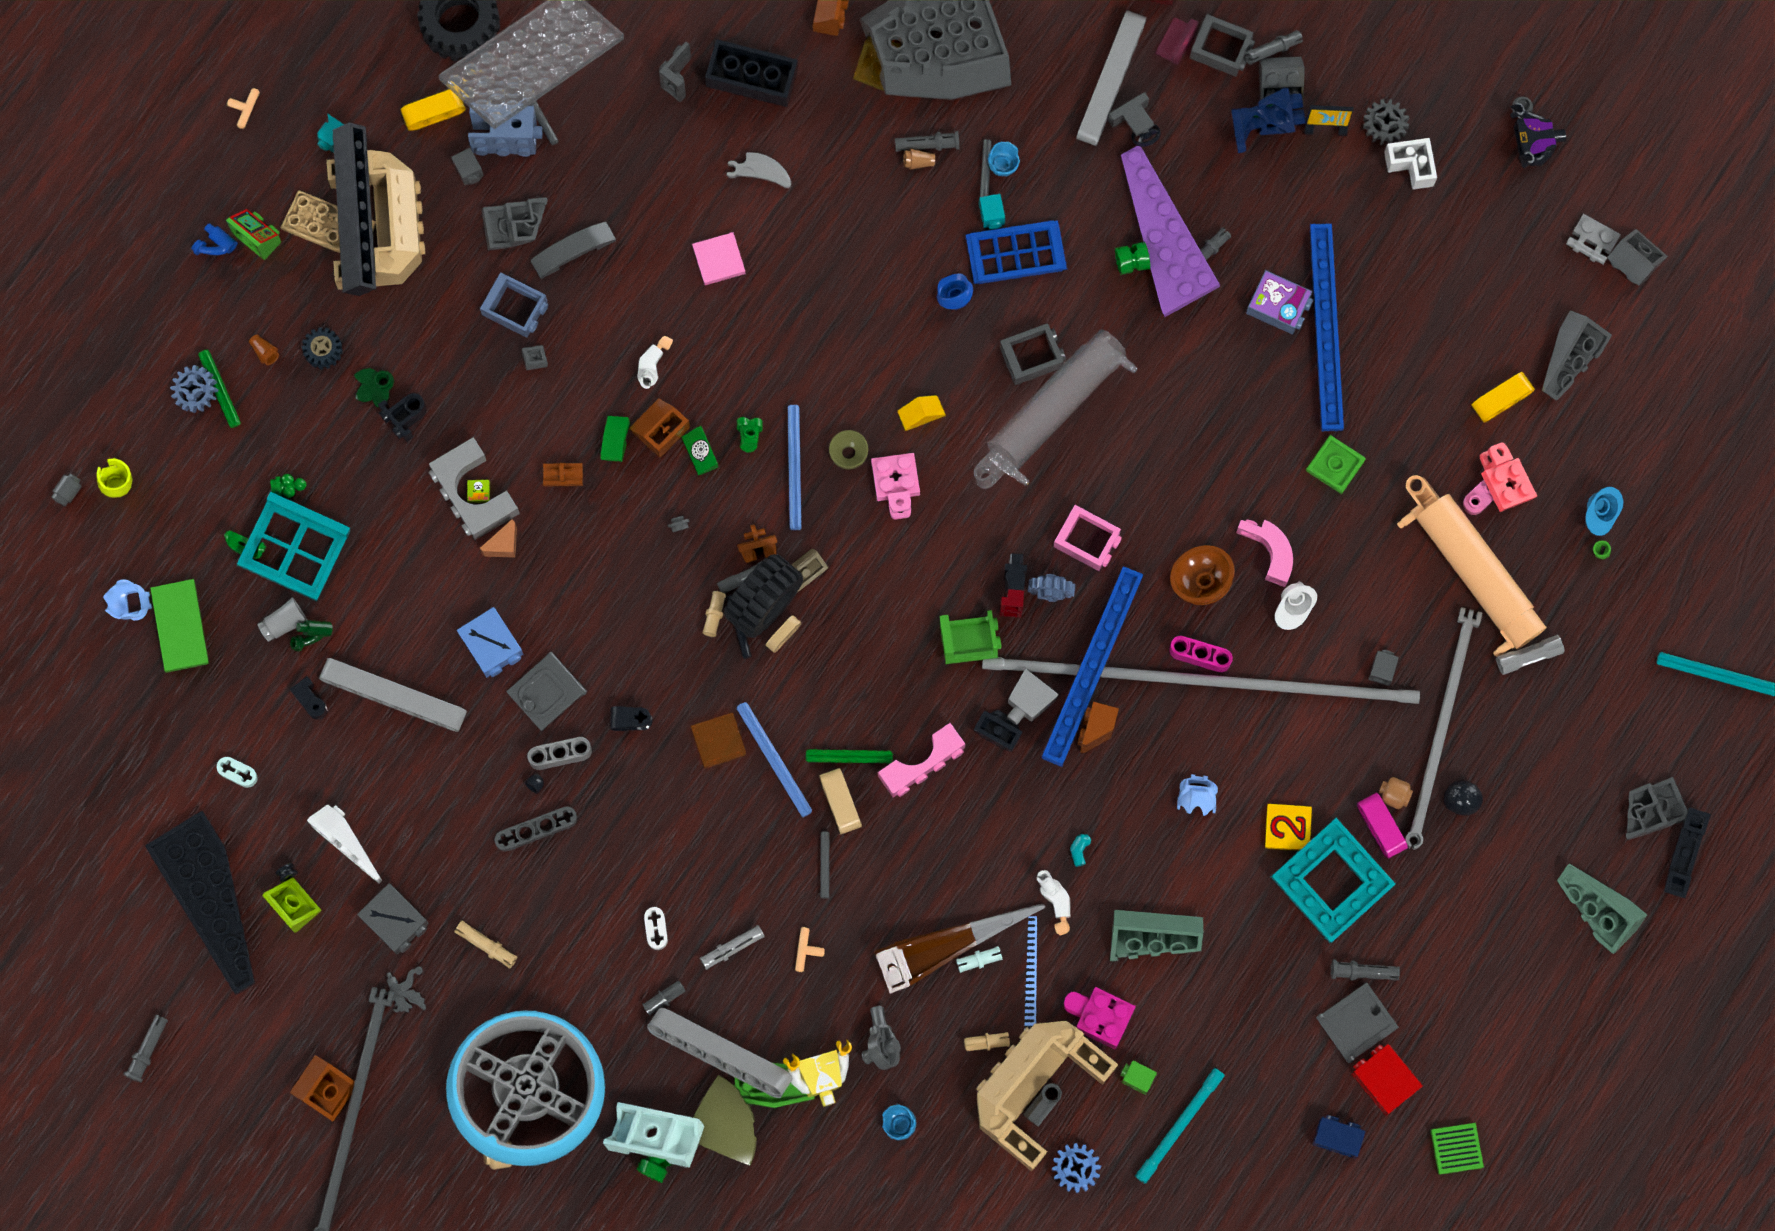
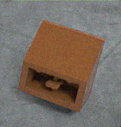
M818 0L813 22V32L838 36L839 29L844 28L845 10L848 8L849 0Z
M658 399L629 430L661 458L690 428L689 420L676 408Z
M1093 702L1092 708L1087 707L1083 724L1087 725L1086 729H1081L1077 744L1081 746V753H1086L1111 738L1119 708Z

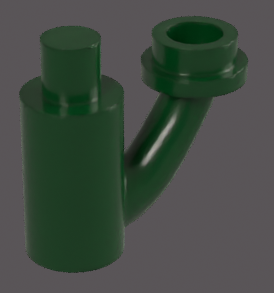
M312 620L297 623L296 631L303 632L308 637L303 638L301 635L293 636L290 641L291 649L300 652L303 647L314 644L324 637H330L333 631L332 623Z

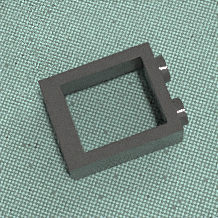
M1207 14L1192 47L1190 59L1237 76L1239 70L1243 71L1247 63L1245 52L1252 50L1255 41L1252 40L1254 32ZM1211 28L1244 40L1236 62L1202 50Z
M1048 323L1000 341L999 348L1015 385L1063 368V360H1066L1063 349L1058 348L1056 344L1058 338L1054 328L1050 329ZM1045 334L1055 359L1021 371L1012 346Z

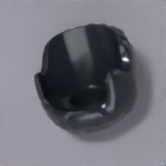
M1455 781L1445 790L1444 804L1447 809L1455 814L1469 816L1482 807V793L1478 786L1472 782Z

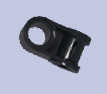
M625 706L610 708V730L643 731L649 729L652 725V716L645 708ZM644 714L647 719H644L643 723L640 724L637 719L641 718V715Z

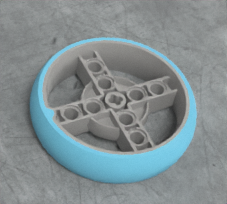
M515 1011L496 1016L484 1022L466 1037L451 1062L447 1076L446 1094L452 1119L470 1145L485 1156L496 1161L517 1166H531L556 1160L568 1154L582 1143L599 1118L605 1096V1080L602 1065L596 1051L588 1039L572 1024L557 1016L543 1012ZM517 1031L544 1033L532 1055H518L504 1062L481 1050L493 1039ZM565 1044L576 1053L586 1071L588 1092L585 1105L559 1091V1079L552 1065ZM545 1046H551L554 1048V1051L547 1054L542 1049ZM484 1063H490L492 1068L485 1071L480 1066ZM534 1065H540L543 1070L536 1073L531 1068ZM466 1071L492 1084L493 1098L499 1111L486 1133L471 1118L465 1104L464 1079ZM508 1073L512 1078L509 1081H503L500 1079V1076ZM527 1084H529L530 1089L527 1088L525 1089V1091H523L522 1086L525 1087ZM547 1094L552 1099L549 1102H542L539 1098ZM512 1103H517L521 1106L517 1111H512L508 1107ZM563 1105H568L571 1107V1110L568 1113H563L559 1108ZM545 1114H549L571 1126L570 1129L558 1138L534 1146L507 1144L520 1121H532ZM505 1122L509 1124V1128L500 1130L497 1128V1125Z

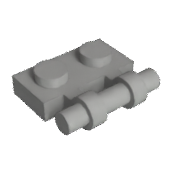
M1583 214L1572 233L1579 237L1578 241L1570 237L1566 244L1572 247L1576 253L1581 252L1590 257L1589 260L1594 263L1597 261L1603 265L1607 257L1600 254L1601 251L1610 254L1621 234ZM1586 241L1589 244L1595 246V250L1584 245V242Z

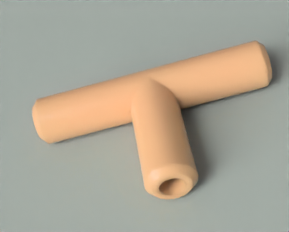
M251 89L246 103L232 98L228 100L227 105L229 107L242 111L237 127L245 128L259 95V90Z
M802 927L800 931L795 971L797 972L804 971L806 955L823 957L825 952L824 948L807 946L810 929Z

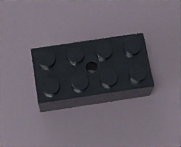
M716 39L705 76L706 87L788 107L798 72V60Z

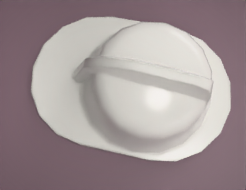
M1300 581L1287 586L1282 592V600L1275 612L1277 625L1287 630L1300 626L1306 620L1317 601L1316 591L1310 586H1305Z

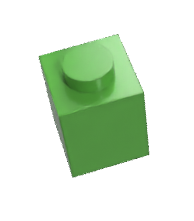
M1132 1061L1131 1065H1125L1120 1076L1124 1077L1123 1084L1146 1095L1157 1072Z

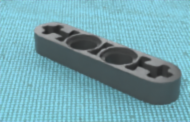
M562 807L498 832L494 839L495 844L501 851L513 850L571 828L577 822V814L571 807ZM568 812L569 815L573 814L570 822L567 823L566 820L559 821L561 826L557 827L553 816L557 815V819H561L564 817L563 813ZM545 819L553 823L549 831H543L540 828L541 822ZM524 827L532 830V835L528 839H523L519 835L520 830ZM515 831L519 842L515 843V839L508 841V846L499 844L502 841V836L511 838L513 837L511 832Z

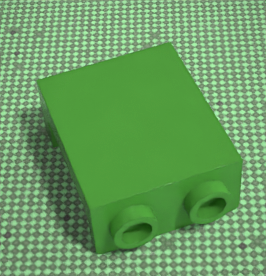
M992 610L987 611V617L949 621L948 615L940 616V630L946 664L998 658V649H1001L1000 636L995 634V631L998 630L997 617L993 618Z

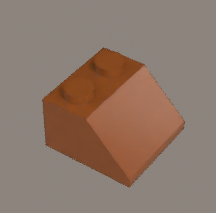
M315 1055L290 1093L331 1121H334L351 1096L355 1081Z

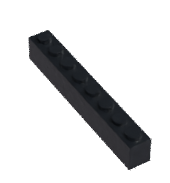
M349 122L333 130L343 293L361 296L376 290L367 137L365 126Z

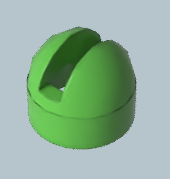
M1606 541L1596 542L1593 547L1594 555L1599 559L1609 557L1611 554L1610 544ZM1602 546L1606 547L1604 554L1600 555Z

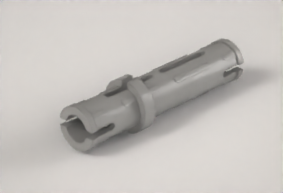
M756 925V927L737 936L722 946L719 944L716 946L717 949L700 957V960L705 969L708 970V968L723 960H729L728 957L765 936L760 927Z

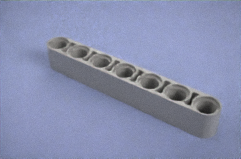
M1128 10L1126 11L1076 139L1097 146L1147 17Z
M327 658L319 676V679L325 683L455 732H459L467 713L461 707L331 658Z
M659 1008L647 1026L649 1032L654 1036L772 1097L781 1098L793 1079L791 1074L785 1069L668 1009Z

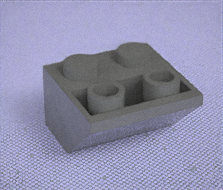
M1302 57L1264 58L1259 60L1260 101L1283 88H1289L1290 95L1301 93L1302 101H1304L1305 67Z

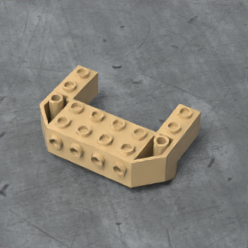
M367 150L369 184L374 187L378 247L374 248L376 286L403 284L421 264L422 254H425L424 241L421 242L420 234H424L423 221H419V214H422V203L418 201L417 194H421L420 181H416L413 171L391 153ZM327 160L328 181L331 189H335V160ZM334 261L335 283L338 290L342 289L341 261Z
M1067 1021L1034 1024L1031 1029L1027 1027L1019 1036L1021 1041L1018 1045H1012L1005 1053L1007 1058L1002 1064L998 1062L991 1070L993 1075L988 1081L984 1079L976 1089L979 1091L977 1093V1107L980 1129L1030 1171L1034 1170L1047 1151L1013 1123L1064 1060L1069 1057L1102 1085L1118 1066L1115 1061L1086 1039L1082 1031Z

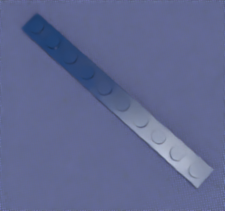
M1310 224L1321 431H1343L1332 224Z
M1123 566L1044 750L1043 760L1061 767L1063 766L1141 583L1142 573Z

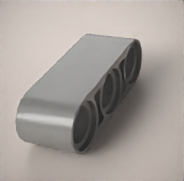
M577 737L533 747L528 752V760L531 767L536 770H543L584 761L591 756L592 748L586 738ZM584 744L587 746V750L584 753H577L576 747ZM563 749L566 753L562 758H556L554 756L556 750ZM543 754L544 759L540 763H535L532 761L533 756Z

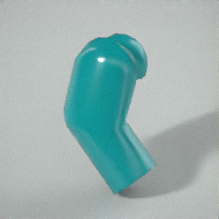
M1087 834L1076 836L1070 847L1075 867L1086 864L1082 852L1091 843V838Z

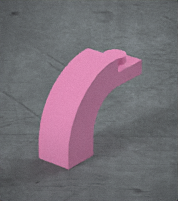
M1241 520L1236 533L1260 542L1270 554L1271 562L1265 580L1286 587L1292 571L1293 553L1284 533L1266 520H1264L1262 527H1259L1254 521Z

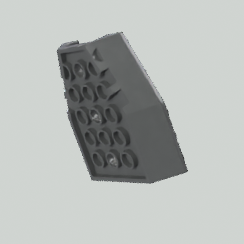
M889 0L860 18L865 37H871L882 67L879 77L886 95L953 100L1011 86L1009 55L989 0ZM970 22H978L980 24V28H972L970 26ZM936 30L941 34V37L934 38L930 32ZM898 40L902 46L899 48L893 47L891 41Z

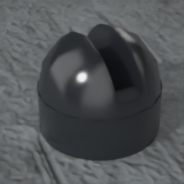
M535 774L531 775L524 783L528 789L538 794L543 788L544 780L540 775Z

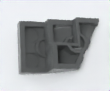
M547 197L528 199L526 202L505 203L504 206L483 207L481 211L488 251L519 246L534 241L542 220L545 205L548 201Z
M1673 777L1654 785L1648 783L1629 791L1627 840L1644 836L1684 821L1688 810Z

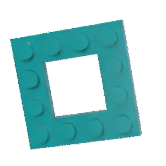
M1337 818L1331 821L1271 876L1274 882L1329 943H1332L1395 885L1394 881ZM1334 850L1363 883L1332 911L1303 878Z

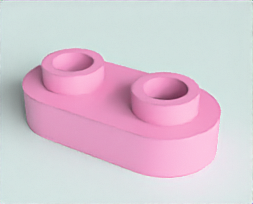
M1484 480L1467 494L1463 501V508L1468 514L1477 515L1494 501ZM1476 499L1479 504L1473 505L1471 500Z

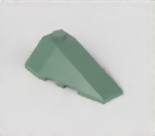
M1571 864L1566 866L1557 880L1571 903H1575L1582 913L1581 917L1584 922L1587 921L1594 932L1592 934L1596 940L1613 954L1638 930L1647 916L1632 901Z

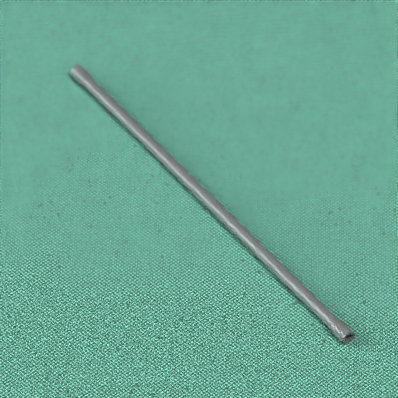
M1002 657L985 659L982 663V669L1025 671L1027 669L1029 672L1077 675L1081 666L1077 664L1004 659ZM1104 667L1101 674L1102 678L1390 700L1401 703L1419 704L1420 691L1404 689L1390 690Z

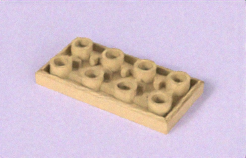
M298 190L281 225V229L340 253L337 205ZM372 220V231H374L376 221Z

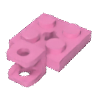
M914 453L872 458L871 463L877 501L888 500L890 515L893 519L909 518L911 515L910 497L920 496ZM893 473L901 475L898 481H894V478H890Z

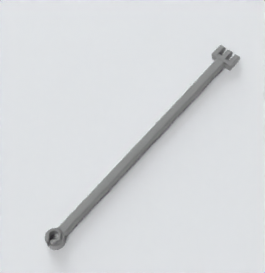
M1464 607L1460 608L1457 620L1458 623H1462V628L1411 831L1405 837L1409 849L1412 846L1409 839L1415 838L1417 840V844L1412 846L1413 850L1418 849L1423 843L1421 833L1473 627H1479L1482 612L1478 611L1476 619H1472L1474 610L1469 609L1468 616L1465 617L1466 608Z

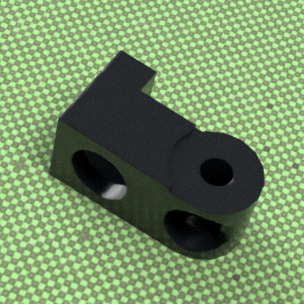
M306 676L293 686L290 691L310 717L321 720L327 715V706L323 700L316 698L312 693L311 689L314 687V684Z

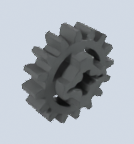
M1383 99L1380 100L1379 105L1373 102L1372 108L1368 107L1366 110L1367 115L1363 117V121L1366 122L1363 125V129H1369L1366 136L1373 135L1372 141L1375 142L1379 139L1380 145H1383L1384 141L1390 144L1393 142V139L1399 142L1400 136L1404 137L1406 135L1405 130H1408L1409 124L1406 123L1409 120V116L1404 115L1406 109L1400 110L1399 102L1392 105L1391 99L1388 101V104Z

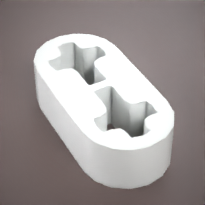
M652 907L644 915L647 941L652 949L661 950L668 942L665 917L661 909ZM653 912H656L657 916H661V918L657 919V927L653 926L652 920H648V917H651ZM657 930L659 936L664 937V940L660 941V945L651 942V939L655 938L654 931Z

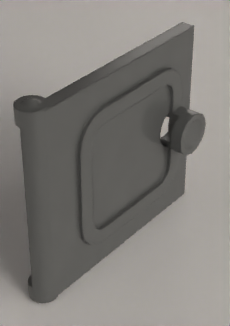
M549 652L546 657L506 692L536 726L543 731L577 699L586 695L588 691L553 652Z
M1365 983L1316 1017L1348 1064L1399 1028L1368 983Z

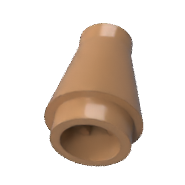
M911 148L909 151L905 150L903 157L904 167L911 170L934 166L935 154Z

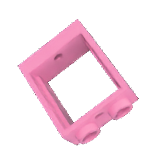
M1074 505L1054 541L1053 547L1100 571L1102 566L1106 567L1112 557L1109 555L1112 547L1115 549L1118 547L1122 539L1119 536L1121 529ZM1080 517L1112 534L1098 559L1066 542Z

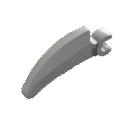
M747 152L744 163L738 164L735 161H728V166L736 168V171L733 173L727 172V177L736 178L737 176L753 177L774 182L784 188L791 187V180L786 170L777 161L766 155Z

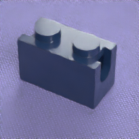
M1327 1115L1326 1118L1322 1117L1319 1120L1312 1145L1356 1159L1365 1135V1131L1361 1130V1126L1348 1122L1347 1125L1339 1123L1340 1119Z

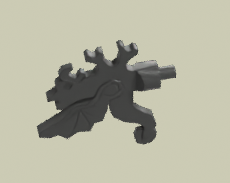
M422 967L410 970L406 981L401 984L398 983L395 976L392 977L391 972L387 973L388 980L386 981L390 991H395L393 1000L396 1002L395 1006H398L397 1009H393L395 1012L406 1011L409 1013V1008H413L411 1004L406 1002L405 997L408 998L409 1002L426 1010L425 999L421 997L420 992L408 990L413 985L414 973L417 975L423 973Z

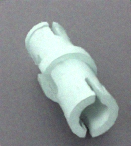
M999 946L983 952L976 951L974 955L956 959L957 966L967 963L958 967L959 972L962 973L976 967L983 968L985 964L1003 960L1001 954L992 956L1000 952Z

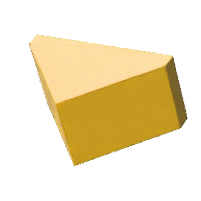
M938 396L917 397L898 410L905 431L945 416Z

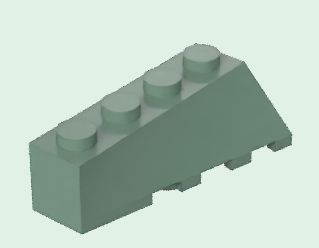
M1114 910L1110 961H1117L1120 957L1135 959L1138 958V955L1151 954V957L1160 956L1161 953L1165 952L1179 954L1201 951L1203 917Z

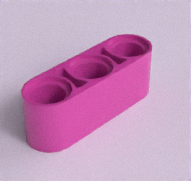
M1185 636L1175 637L1169 648L1170 655L1173 658L1216 672L1227 671L1233 658L1227 649ZM1178 643L1183 644L1186 650L1178 652L1175 650L1174 645ZM1203 650L1207 656L1205 658H1198L1195 652ZM1219 656L1225 657L1227 664L1220 665L1216 658Z
M1378 793L1357 803L1363 819L1387 859L1408 849L1403 835Z

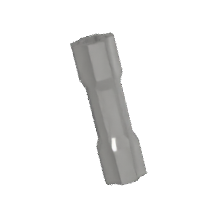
M1556 635L1523 649L1497 656L1496 662L1501 674L1505 675L1526 665L1563 654L1565 652L1561 638Z

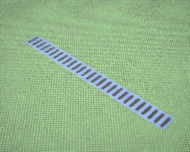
M1037 916L1028 917L1024 1030L1027 1027L1031 1029L1036 1024Z

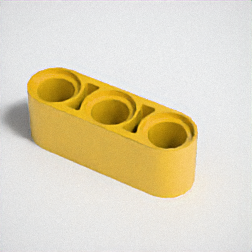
M449 89L405 105L401 108V113L407 129L414 131L463 113L466 108L459 90Z
M1520 372L1478 398L1471 405L1485 423L1530 395L1535 388L1525 374Z

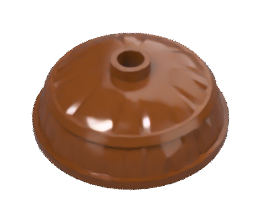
M1215 546L1192 548L1182 554L1173 565L1170 575L1171 586L1177 596L1184 601L1195 605L1214 603L1229 591L1235 574L1234 564L1231 557L1221 548Z

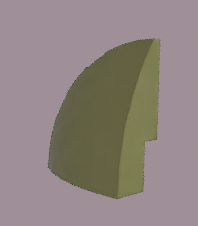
M718 1075L693 1117L699 1119L704 1125L698 1144L744 1164L751 1165L757 1138L754 1136L753 1123L755 1119L753 1112L740 1095V1090L729 1080Z

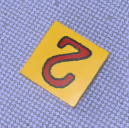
M1267 804L1265 848L1301 850L1310 841L1312 807Z

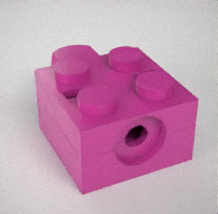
M1095 987L1090 998L1077 992H1071L1064 1000V1009L1068 1013L1080 1018L1076 1028L1082 1031L1085 1036L1114 1050L1136 1007Z

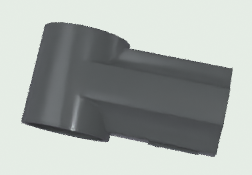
M1056 1084L1046 1085L1023 1114L1037 1127L1040 1126L1054 1106L1060 1101L1062 1092L1059 1086ZM1049 1088L1055 1089L1058 1093V1097L1053 1101L1048 1100L1045 1096V1092Z

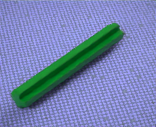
M209 350L199 352L198 356L203 367L207 369V372L213 374L211 379H215L218 382L213 387L218 389V392H215L229 426L231 428L239 426L241 422Z
M808 749L806 750V761L892 763L893 753L892 751Z

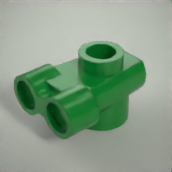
M740 417L737 419V430L740 431L741 437L740 448L745 452H753L758 446L759 433L763 430V421L760 418L750 420L746 417Z

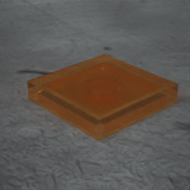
M733 713L691 726L704 768L746 755Z

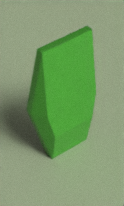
M773 1063L788 1071V1067L785 1064ZM734 1077V1085L740 1090V1095L746 1104L776 1108L815 1099L814 1096L808 1097L807 1094L801 1093L792 1083L789 1084L781 1098H775Z

